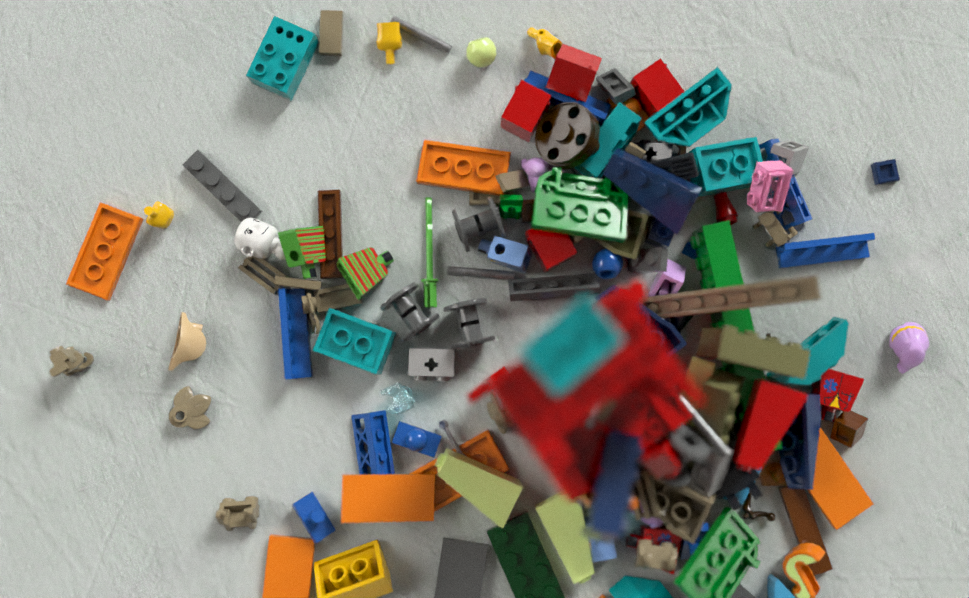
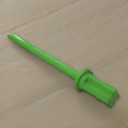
M425 197L426 279H421L423 283V307L437 308L436 285L439 279L433 278L432 197Z

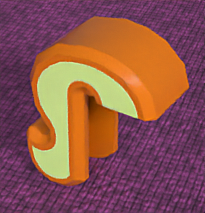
M803 543L795 546L788 552L782 563L784 574L795 584L791 589L795 598H815L820 591V586L808 564L821 560L826 552L820 546L813 543Z

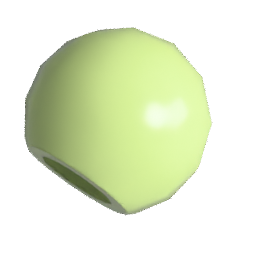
M488 37L473 40L468 43L466 49L467 58L476 67H487L495 60L496 46Z

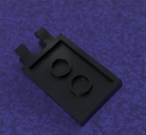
M730 429L727 447L734 450L737 437L732 429ZM731 461L722 487L715 494L718 499L726 497L731 508L736 511L742 507L735 495L738 492L748 488L754 500L762 497L763 494L755 483V480L761 478L757 470L752 468V471L748 472L737 468L738 463Z

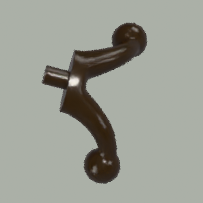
M750 492L748 493L742 508L745 512L743 518L747 519L749 517L754 520L757 517H766L768 521H774L776 519L774 513L753 512L750 509L752 495Z

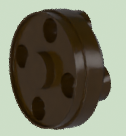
M574 102L561 103L553 107L543 116L536 129L535 146L539 155L551 166L562 167V170L579 166L599 150L600 127L598 120L586 107Z

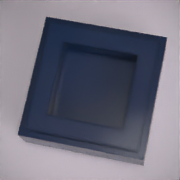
M895 159L871 164L875 185L900 180Z

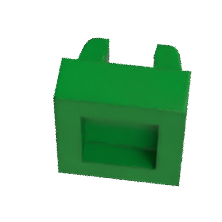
M500 194L498 212L501 218H515L516 220L521 218L522 195Z

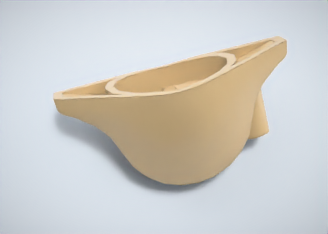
M181 312L176 343L168 371L174 370L182 362L197 359L206 348V338L201 332L203 325L189 322L184 312Z

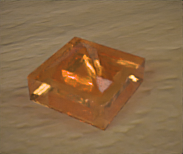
M765 462L760 472L761 485L786 486V479L780 462Z

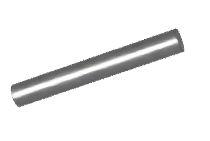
M393 16L391 22H400L401 30L447 54L451 51V45Z
M448 266V275L514 280L515 271Z
M681 395V400L693 416L691 420L724 458L731 452L687 399Z

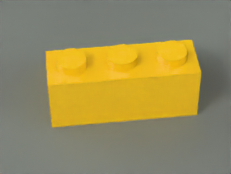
M378 539L313 562L317 598H377L393 592L390 572Z

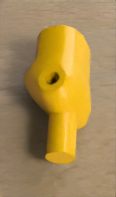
M400 22L377 23V48L386 52V64H395L394 51L402 47Z
M530 27L527 35L536 40L540 54L549 55L556 59L562 42L545 29L536 30Z
M159 201L152 207L147 206L144 208V213L148 215L146 223L153 227L165 229L174 218V211Z

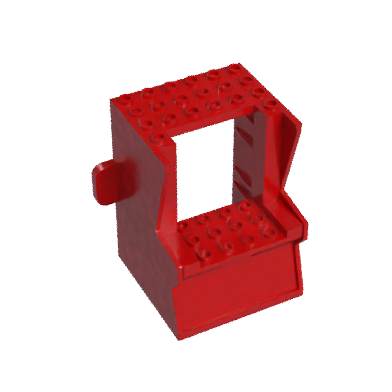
M633 280L629 283L630 287L628 289L620 287L618 290L594 302L625 340L558 396L525 357H522L507 369L505 366L489 376L486 381L466 394V397L472 404L491 390L571 503L592 490L591 487L594 486L597 474L602 471V469H599V463L606 436L611 429L641 437L639 445L643 446L644 450L668 432L674 431L687 422V419L689 420L693 417L674 388L695 401L697 405L705 402L638 308V305L646 297V288L641 280L637 282ZM610 399L617 402L603 423L595 418L592 429L585 427V421L590 419L591 412Z

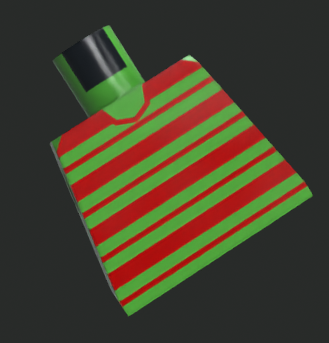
M323 226L294 228L278 232L287 265L290 268L301 266L303 279L317 277L314 264L325 262L326 260Z
M369 247L339 258L336 266L359 301L387 277L389 273L386 266L393 263L394 259L389 251L377 255L374 248Z

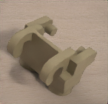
M774 211L764 212L757 217L759 221L752 225L755 230L763 224L773 239L765 243L767 248L773 243L779 247L798 234L793 226L788 229L790 233L787 234L773 214Z
M58 346L49 352L51 355L49 358L54 365L49 373L52 377H56L61 373L66 374V376H72L92 365L94 361L93 355L85 352L83 356L73 346L66 349L63 346Z
M248 496L244 501L225 498L219 505V511H216V519L220 525H224L227 531H233L234 528L238 527L256 529L257 518H259V499L254 496Z
M638 540L635 559L636 568L642 567L643 569L651 568L665 571H674L676 569L677 548H675V543L662 542L661 546L652 545L650 540Z

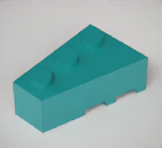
M619 102L600 128L599 150L595 155L590 156L585 162L575 167V169L583 176L601 179L612 153L617 148L624 151L636 136L641 117Z

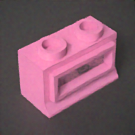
M782 161L757 162L752 175V183L747 195L746 204L756 212H782L793 169Z

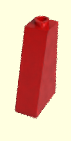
M754 380L734 447L735 452L731 460L738 463L737 468L751 472L752 468L762 469L806 401L808 394L764 380Z

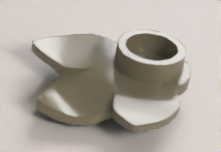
M307 293L306 296H301L303 313H309L312 333L315 332L316 327V334H319L321 327L319 319L315 314V310H317L316 297H311V293Z
M189 386L182 388L174 397V408L169 413L170 423L177 428L186 426L192 429L204 428L210 423L209 418L204 413L210 406L211 397L203 394L193 396ZM179 412H183L185 414V417L182 420H178L176 418V415Z
M491 392V402H487L489 416L495 421L499 431L502 434H506L508 427L512 426L511 417L505 409L501 410L497 398Z

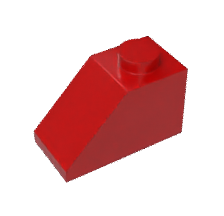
M668 438L647 447L641 457L644 465L656 479L661 477L669 479L676 476L682 465Z

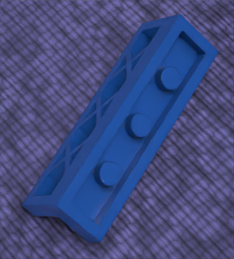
M530 70L527 79L525 78L524 81L550 94V105L555 107L566 102L580 104L592 112L597 118L599 126H602L611 106L610 104L589 95L586 102L577 101L575 98L548 89L546 85L549 78Z
M778 138L770 139L760 144L759 148L760 150L765 148L768 156L766 161H782L786 163V158L770 153L773 144L780 142ZM794 174L791 177L782 212L779 214L775 211L773 212L784 230L812 220ZM769 189L767 198L773 199L775 193L773 189ZM784 210L792 212L795 219L794 222L785 225L782 219Z
M874 233L785 243L776 247L779 269L869 258L868 242L875 240Z
M278 288L285 379L313 377L308 313H303L301 296H306V289Z
M386 410L351 415L359 474H368L367 465L371 468V474H395ZM364 418V430L361 428L360 419ZM364 443H366L368 446L367 453L364 450Z

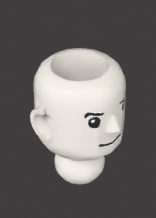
M247 218L240 223L235 234L234 243L235 247L245 256L266 259L271 254H275L278 259L286 260L280 239H278V230L274 226L255 218Z

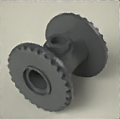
M492 197L487 198L490 210L462 220L459 219L456 210H452L454 224L466 252H470L468 239L476 236L482 237L487 232L497 229L499 236L504 239L506 238L500 214Z
M416 282L404 287L380 306L381 311H385L393 306L410 331L401 338L404 342L426 330L440 317L436 313L427 319L421 307L410 294L418 287Z
M486 298L466 300L443 308L444 312L456 311L462 342L452 344V349L468 348L495 340V336L483 337L476 306L487 303Z
M682 424L674 431L667 433L668 440L682 463L681 468L678 470V474L672 478H659L663 483L677 488L686 486L691 480V473L686 464L690 460L697 462L706 461L711 454V446L703 434L690 425Z

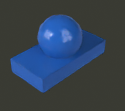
M399 421L392 443L434 458L442 436Z

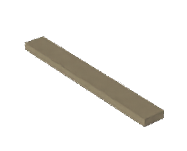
M817 274L645 297L641 304L661 318L816 301L822 298Z

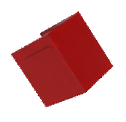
M562 44L554 61L546 88L575 98L577 101L586 102L602 58Z
M661 58L635 75L630 82L636 93L633 97L639 100L641 108L649 118L685 92Z
M521 80L519 85L515 86V92L501 116L500 128L530 142L544 114L548 112L551 95Z
M529 229L525 233L526 243L529 244L544 273L572 259L577 254L567 234Z

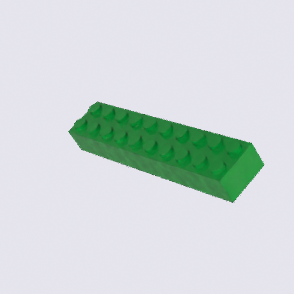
M729 220L704 225L693 231L692 236H690V243L692 249H695L697 254L695 265L696 269L701 272V290L744 284ZM750 308L707 313L708 315L710 314L712 320L710 328L722 329L723 325L738 328V333L744 334V331L755 332ZM721 361V370L745 377L733 422L737 429L735 436L738 437L754 380L766 381L765 372L761 368L755 369L741 366L740 363L735 364ZM781 441L778 442L774 450L782 449Z

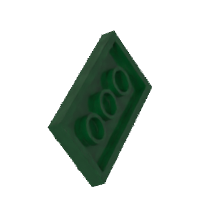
M528 512L507 520L503 528L496 525L486 530L515 598H565Z

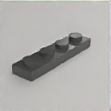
M198 149L182 164L240 222L247 218H256L262 212L255 203Z
M596 273L508 280L510 301L600 294V285Z

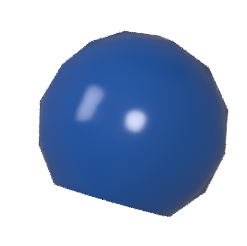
M607 248L598 251L592 260L593 271L602 279L615 278L620 274L623 267L622 257L612 253Z

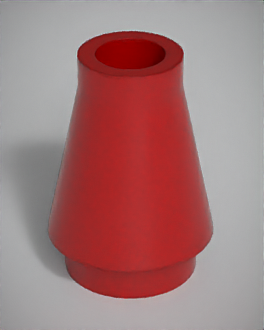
M723 192L715 195L716 222L729 220L730 226L737 223L739 215L729 200L727 193Z

